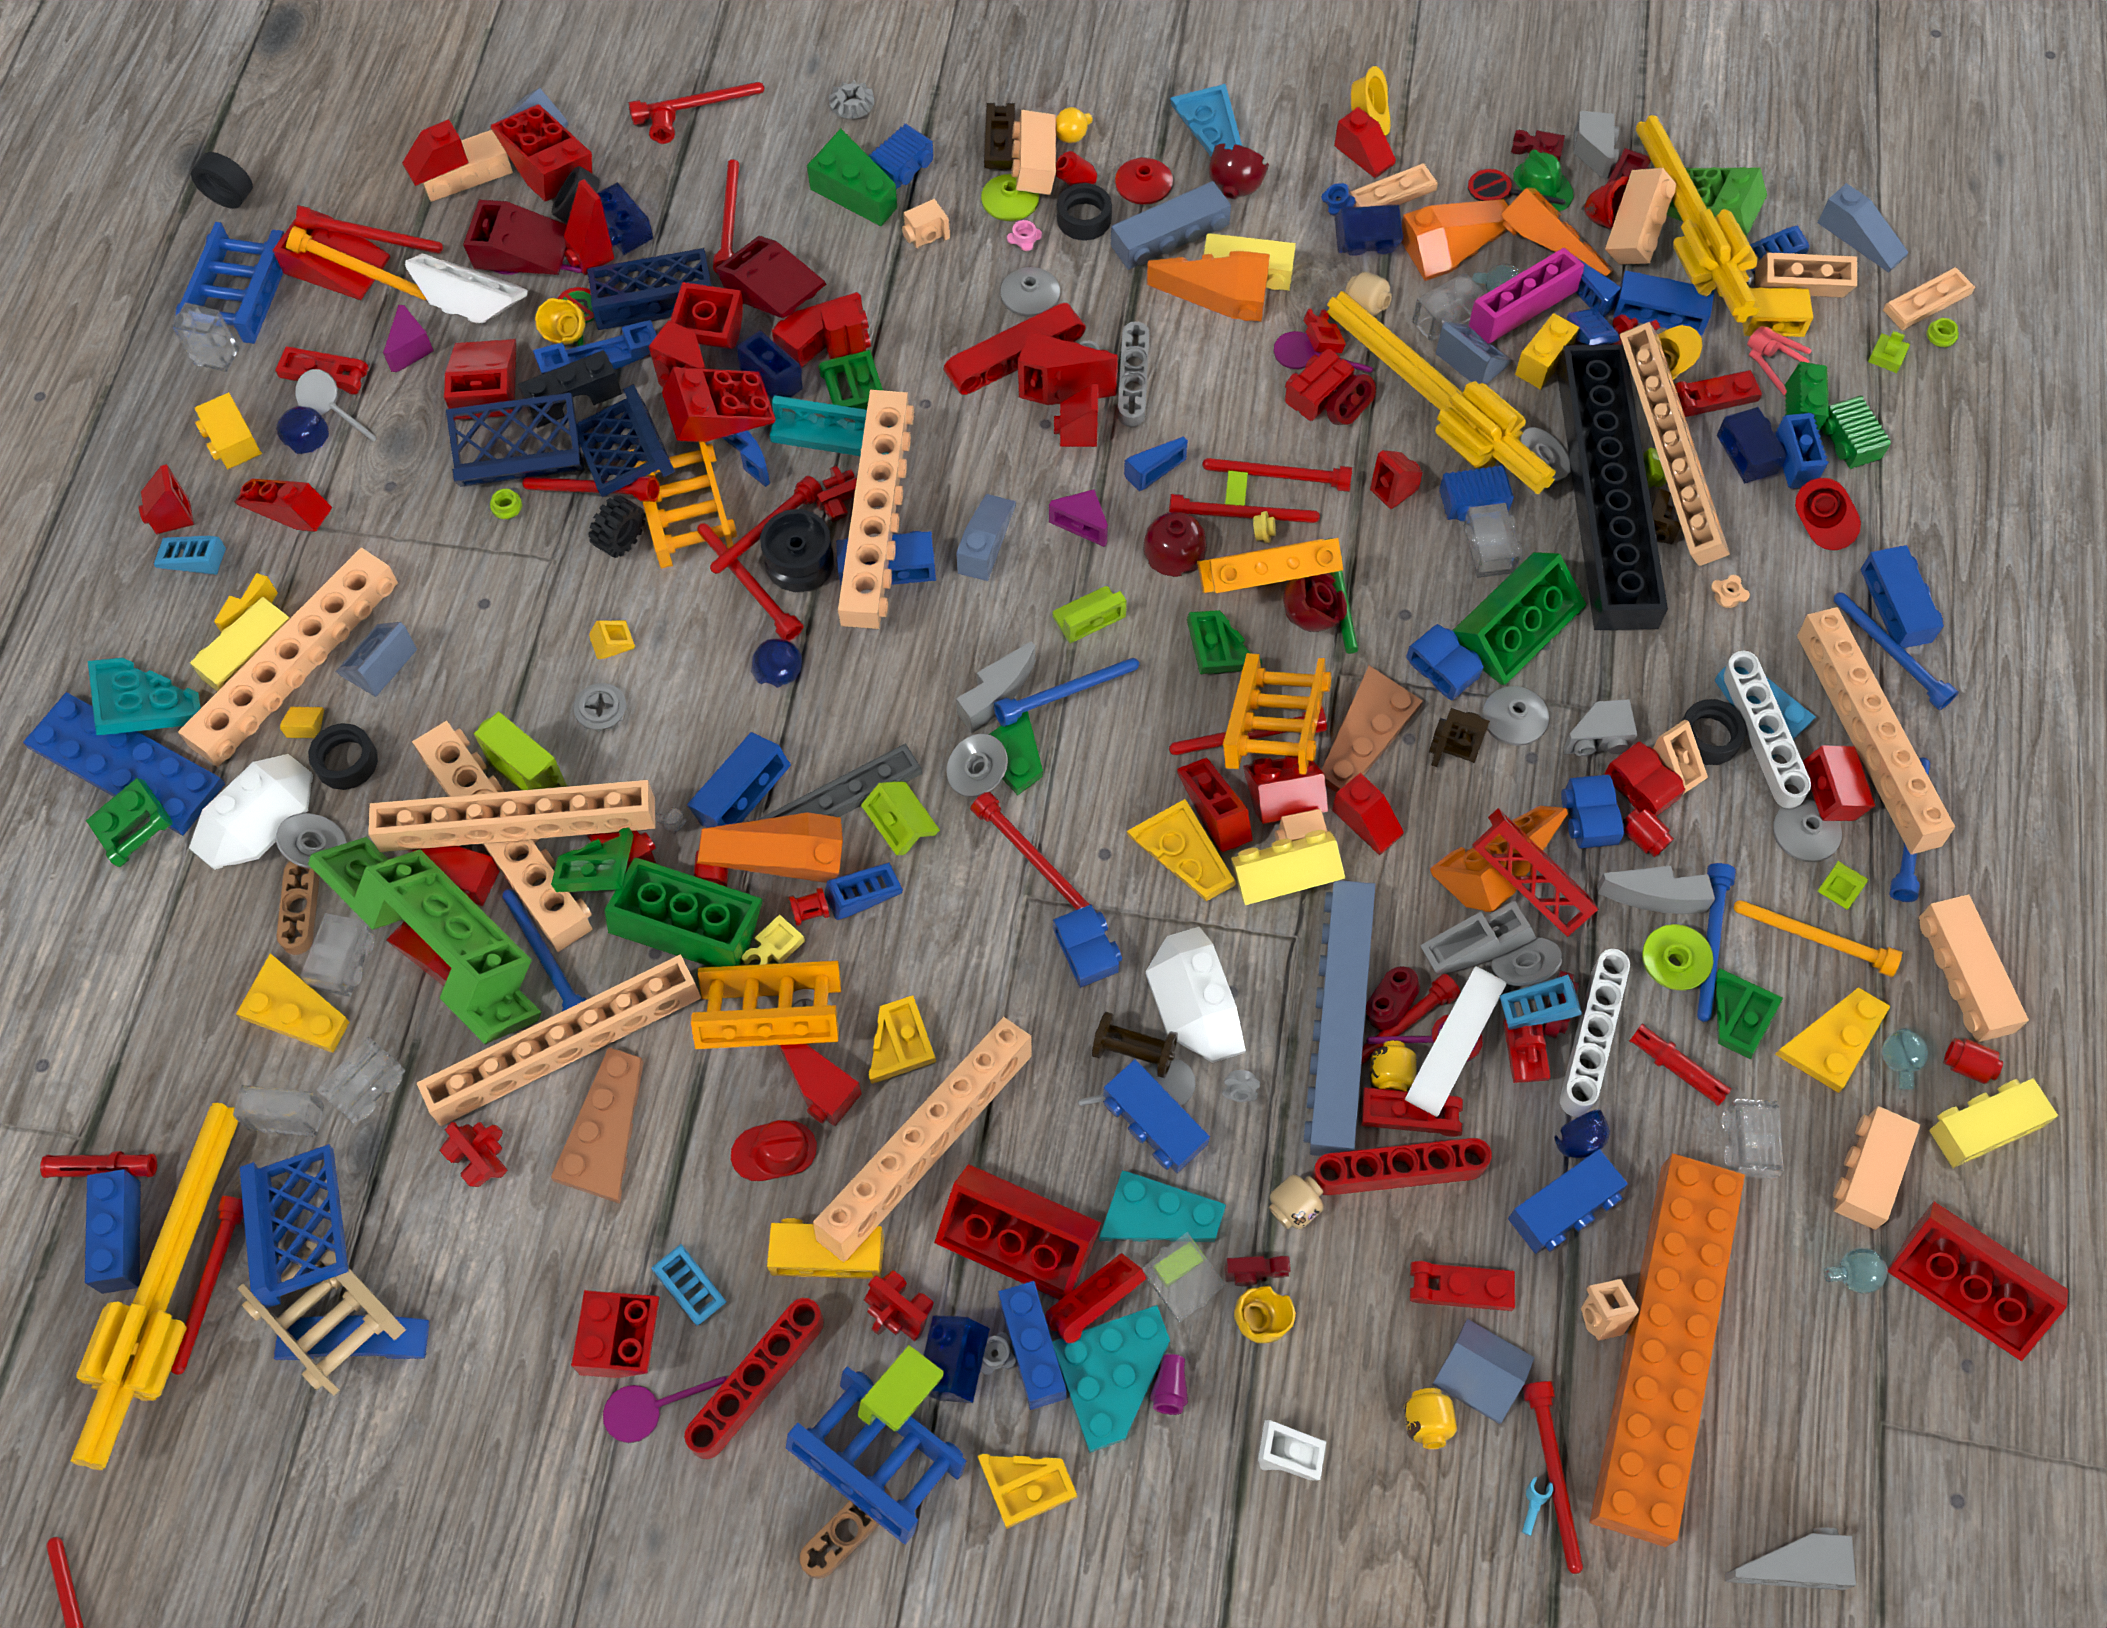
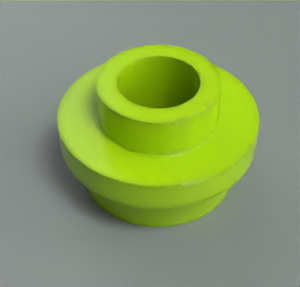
M1940 318L1932 322L1926 332L1929 341L1939 347L1952 346L1959 336L1957 324L1949 318Z
M500 489L492 495L490 509L497 518L510 519L519 514L522 509V501L516 492L510 489Z

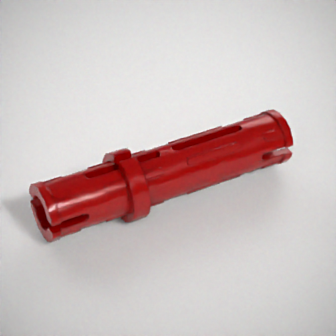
M1643 1023L1629 1040L1630 1043L1635 1044L1654 1058V1063L1657 1066H1665L1714 1102L1716 1106H1719L1726 1098L1725 1096L1732 1090L1731 1087L1726 1086L1675 1048V1043L1672 1041L1667 1043Z
M113 1151L110 1155L43 1156L40 1164V1172L43 1178L87 1177V1175L123 1169L132 1176L152 1177L157 1171V1157L155 1154L125 1155L122 1151Z

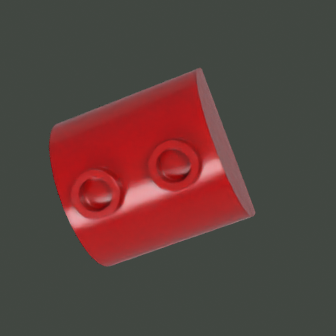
M682 282L670 321L695 331L699 345L733 349L737 344L742 325L743 299L741 290Z

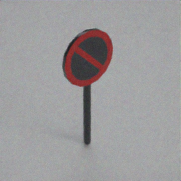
M1496 169L1480 170L1473 174L1468 181V191L1478 201L1505 199L1509 194L1519 196L1523 192L1522 190L1512 189L1510 178L1504 172ZM1543 195L1550 203L1565 204L1564 199Z

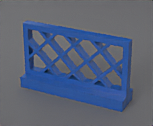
M330 1144L262 1168H258L254 1162L239 1167L250 1291L266 1309L281 1304L280 1296L349 1272L334 1149ZM324 1159L325 1165L316 1177L305 1173L312 1163ZM285 1172L291 1174L280 1190L272 1187L271 1177ZM300 1179L311 1183L299 1199L289 1195ZM322 1188L328 1191V1196L320 1207L309 1204V1201L318 1189ZM286 1200L294 1204V1206L282 1221L275 1217V1212L283 1201ZM303 1209L314 1213L303 1229L292 1225ZM325 1218L332 1222V1226L321 1239L312 1233L322 1219ZM290 1231L298 1236L285 1252L278 1248V1243L285 1233ZM307 1240L318 1244L306 1261L296 1257V1254ZM327 1249L335 1252L336 1263L323 1268L315 1266ZM290 1262L301 1266L294 1278L282 1282L281 1274Z

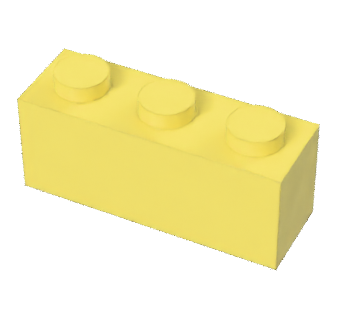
M1207 233L1204 255L1212 254L1214 258L1229 257V253L1232 251L1270 254L1266 288L1290 291L1296 243Z
M262 597L255 604L249 606L245 613L231 626L226 627L220 636L209 646L202 649L190 664L199 677L218 692L290 617Z
M1311 831L1305 834V838L1295 841L1281 839L1272 843V847L1262 850L1248 848L1238 853L1239 856L1231 858L1240 894L1245 905L1345 879L1337 841L1331 831Z
M2034 1078L2021 1084L2018 1079H2014L1997 1089L1999 1094L1989 1097L1987 1093H1983L1968 1101V1108L1959 1111L1957 1106L1937 1116L1939 1122L1929 1131L1952 1168L2039 1130L2058 1117V1114Z

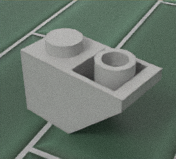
M1580 111L1574 129L1573 153L1601 178H1608L1611 166H1616L1619 154V149L1614 148L1619 135V126H1614L1615 114Z
M1630 699L1596 702L1569 734L1563 748L1564 755L1576 754L1577 756H1587L1594 752L1606 751L1611 754H1618L1628 750L1637 736Z

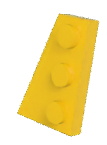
M1186 799L1126 831L1133 841L1205 901L1236 885L1233 876Z
M271 953L236 1013L242 1020L334 1053L350 1023L342 1013Z
M1858 987L1779 1049L1775 1055L1839 1093L1846 1085L1890 1006Z

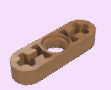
M291 861L287 863L283 872L276 937L278 943L287 953L299 955L306 952L313 942L320 876L313 869L298 866ZM302 869H306L308 874L302 875L301 885L304 889L300 888V882L295 877V875L301 874ZM300 898L307 900V905L303 911L299 913L290 912V905L293 901ZM292 922L297 923V931L302 936L297 937L295 943H291L288 938H292L295 935V926Z
M884 1486L885 1493L892 1498L890 1491ZM849 1501L802 1548L800 1553L802 1569L808 1576L815 1579L827 1577L879 1524L866 1514V1519L871 1522L864 1527L860 1517L851 1512L856 1505ZM846 1519L853 1520L858 1526L856 1537L849 1542H843L836 1536L837 1525ZM829 1534L832 1542L842 1551L836 1555L834 1550L831 1549L824 1557L827 1565L822 1569L817 1565L811 1569L809 1565L812 1559L809 1554L813 1550L818 1553L823 1552L829 1546L823 1539Z

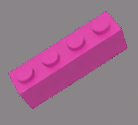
M1566 248L1560 249L1474 300L1469 327L1488 344L1492 343L1578 291L1585 265Z

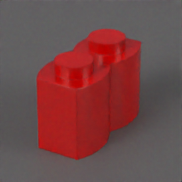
M1640 741L1610 762L1604 772L1605 775L1611 776L1614 787L1628 798L1635 809L1638 808L1642 812L1645 808H1648L1656 817L1677 802L1686 790L1679 774L1663 766L1658 753Z

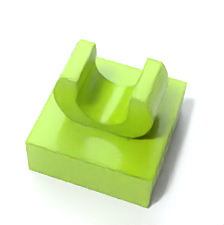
M1893 331L1891 336L1881 333L1868 362L1897 373L1910 346L1909 343L1903 341L1905 335Z
M1650 447L1643 453L1648 489L1653 485L1662 487L1667 483L1657 449Z
M1837 861L1817 892L1848 910L1869 879Z

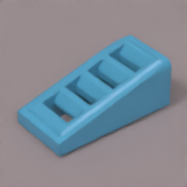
M216 536L163 538L153 565L156 568L217 575L226 547L221 539ZM170 548H174L171 558H167ZM183 549L182 557H178L180 550ZM191 550L194 551L193 557H189Z
M1569 975L1499 995L1510 1030L1582 1015L1576 991ZM1564 993L1566 1003L1560 1004L1557 994ZM1543 997H1550L1552 1007H1545ZM1535 999L1538 1011L1531 1012L1528 1000ZM1514 1002H1521L1523 1016H1517Z
M682 1244L651 1267V1271L696 1326L727 1302ZM682 1260L685 1266L669 1278L665 1272ZM691 1271L694 1277L678 1289L674 1283ZM700 1282L704 1288L687 1301L683 1295ZM707 1294H710L713 1300L696 1313L693 1306Z

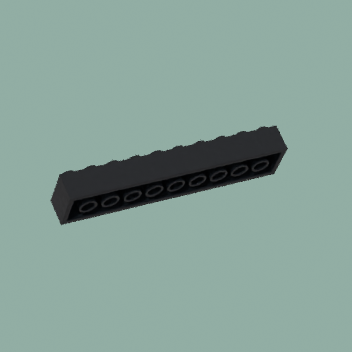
M1623 345L1563 346L1556 370L1594 630L1659 629L1668 606L1628 359Z

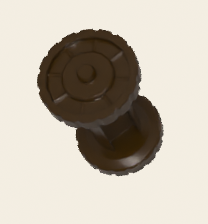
M1104 1012L1098 1029L1095 1032L1092 1057L1100 1059L1106 1049L1158 1065L1157 1076L1166 1078L1172 1060L1175 1058L1178 1033L1170 1031L1165 1040L1115 1026L1113 1025V1014Z

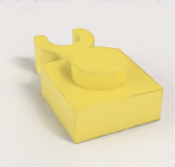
M778 915L755 937L759 947L747 950L741 959L744 965H748L754 959L761 961L759 965L769 964L772 959L781 964L805 942L804 936L781 915Z

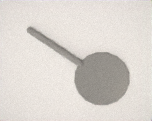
M311 369L304 372L298 379L295 387V396L298 405L303 411L311 415H323L332 409L371 441H376L377 438L374 434L335 404L338 398V388L335 380L329 373L319 369Z
M1174 1058L1166 1078H1161L1157 1076L1158 1065L1151 1064L1146 1071L1180 1106L1186 1104L1193 1096L1196 1087L1195 1076L1191 1068L1182 1060ZM1103 1094L1080 1099L1078 1104L1085 1106L1102 1102L1106 1098Z

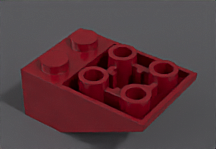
M479 199L463 246L474 269L559 275L565 257L564 251L567 250L564 240L567 225L508 201Z
M760 235L716 267L724 288L741 290L743 304L780 318L793 314L797 307L806 300L815 297L817 292L826 286V282L780 243Z

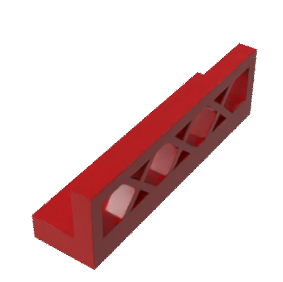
M1499 808L1488 817L1493 826L1472 844L1473 848L1567 937L1570 936L1599 910L1591 896ZM1500 834L1507 841V854H1491L1485 846ZM1513 847H1514L1519 853H1513ZM1527 860L1531 864L1530 876H1515L1512 874V861ZM1500 861H1506V867ZM1536 869H1537L1543 876H1536ZM1523 883H1530L1529 889ZM1536 883H1551L1554 886L1553 898H1538L1535 895ZM1560 892H1561L1566 898H1560ZM1559 905H1574L1580 910L1567 924L1558 917ZM1547 906H1553V912Z

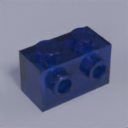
M618 182L597 193L601 198L612 247L617 246L625 255L654 239L649 218Z
M1399 205L1341 208L1334 219L1338 253L1348 252V255L1357 256L1364 254L1366 251H1377L1378 254H1388L1396 250L1403 240Z
M761 330L737 345L740 370L760 372L766 392L772 399L774 395L791 398L803 389L800 364Z
M1759 407L1724 417L1717 437L1744 484L1778 474L1787 457L1786 449L1783 443L1778 441L1769 419L1764 417Z
M933 1315L923 1356L939 1367L944 1374L943 1378L928 1396L938 1401L973 1403L990 1328L968 1317Z

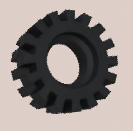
M615 495L613 499L609 498L606 500V506L604 504L600 506L601 512L599 514L595 513L593 518L596 520L590 524L589 528L592 530L589 532L588 537H590L589 541L592 545L611 557L618 558V555L622 557L625 551L629 552L632 549V543H637L636 537L643 532L640 528L645 526L646 521L643 519L646 517V514L643 512V508L621 495Z

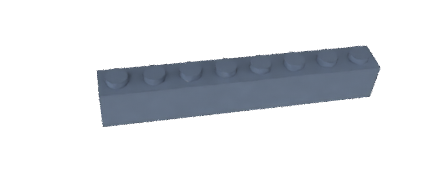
M1334 881L1333 892H1326L1324 912L1331 913L1330 924L1323 923L1321 944H1328L1327 956L1320 955L1319 976H1325L1324 988L1317 987L1316 1008L1322 1009V1019L1314 1020L1313 1041L1319 1042V1053H1311L1310 1074L1317 1076L1316 1087H1308L1307 1108L1313 1109V1121H1305L1304 1142L1310 1143V1155L1314 1156L1354 1151L1376 883Z

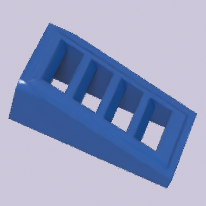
M1798 225L1786 228L1750 244L1759 259L1767 254L1766 251H1769V253L1807 254L1809 250V243ZM1755 268L1751 269L1753 275L1755 274Z
M1581 261L1585 266L1576 293L1591 309L1597 310L1605 317L1615 307L1621 287Z
M1588 309L1568 313L1567 321L1580 327L1576 337L1577 341L1586 345H1604L1619 341L1617 331L1597 310Z
M1183 436L1127 458L1124 464L1125 478L1139 492L1144 490L1186 460L1188 440Z
M885 863L828 880L824 895L835 919L840 920L902 894L903 889L890 863ZM882 876L887 888H881L877 880L878 877ZM869 882L873 892L869 893L865 883ZM855 887L859 894V896L855 897L852 889Z

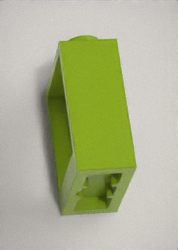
M499 711L491 718L484 720L474 733L489 765L520 791L568 787L555 758Z

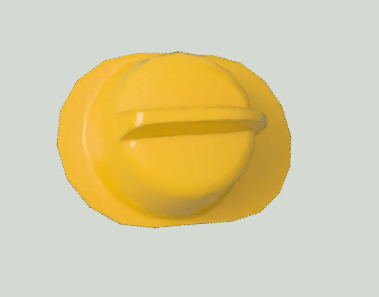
M1372 66L1368 69L1366 76L1352 83L1351 109L1353 111L1359 107L1379 122L1386 136L1390 132L1391 127L1388 86L1383 71L1378 66Z
M1684 325L1672 327L1658 334L1672 379H1675L1680 373L1692 367L1700 357L1703 348L1702 338L1697 330Z

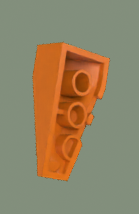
M1525 188L1501 214L1505 219L1503 222L1504 227L1514 236L1519 233L1521 236L1555 252L1566 248L1575 257L1605 276L1610 275L1614 271L1587 242L1582 243L1579 240L1581 236L1573 226L1558 219L1561 216L1559 211L1536 188Z
M1504 199L1430 205L1403 215L1399 239L1424 281L1454 271L1459 267L1460 262L1468 256L1473 257L1478 253L1479 248L1487 242H1493L1508 230L1503 225L1505 219L1501 214L1507 209L1508 204Z
M1232 251L1229 253V257L1214 258L1212 254L1202 255V260L1188 261L1184 257L1148 261L1147 285L1230 318L1262 322L1270 254Z
M1540 805L1512 821L1534 843L1544 850L1568 815L1566 808ZM1498 834L1485 848L1491 854H1507V841ZM1460 847L1430 868L1431 874L1467 908L1479 909L1484 912L1495 911L1517 890L1474 848L1465 852V849ZM1513 847V853H1519V852ZM1527 860L1512 861V874L1515 876H1526L1529 873L1531 864ZM1500 861L1506 867V861Z
M807 812L703 828L701 830L697 863L827 883L828 880L835 879L840 870L843 845L841 818Z

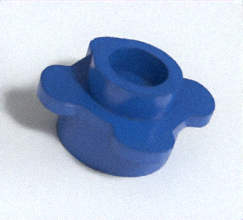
M1333 184L1322 194V201L1327 203L1329 214L1338 215L1346 207L1351 208L1355 205V197L1350 196L1347 184Z

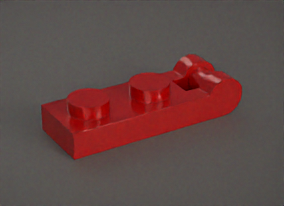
M286 346L275 371L279 378L298 381L304 372L311 369L323 370L332 376L338 389H343L349 394L356 395L362 386L360 380L366 376L369 366L364 361L355 358ZM343 371L350 372L349 375H342Z
M1751 370L1692 383L1681 381L1674 384L1685 417L1758 402L1762 396V392Z
M1365 1087L1363 1089L1361 1126L1438 1133L1447 1137L1462 1135V1122L1459 1121V1112L1463 1111V1099L1460 1097L1448 1096L1441 1109L1445 1112L1444 1119H1438L1425 1110L1405 1101L1408 1094L1407 1091Z
M1120 1253L1053 1305L1045 1314L1047 1326L1053 1331H1058L1059 1336L1067 1343L1076 1342L1087 1325L1147 1279L1142 1268L1123 1253Z
M1425 1261L1410 1263V1275L1414 1277V1287L1410 1288L1411 1302L1513 1311L1515 1308V1271L1438 1265ZM1429 1279H1438V1290L1429 1288Z

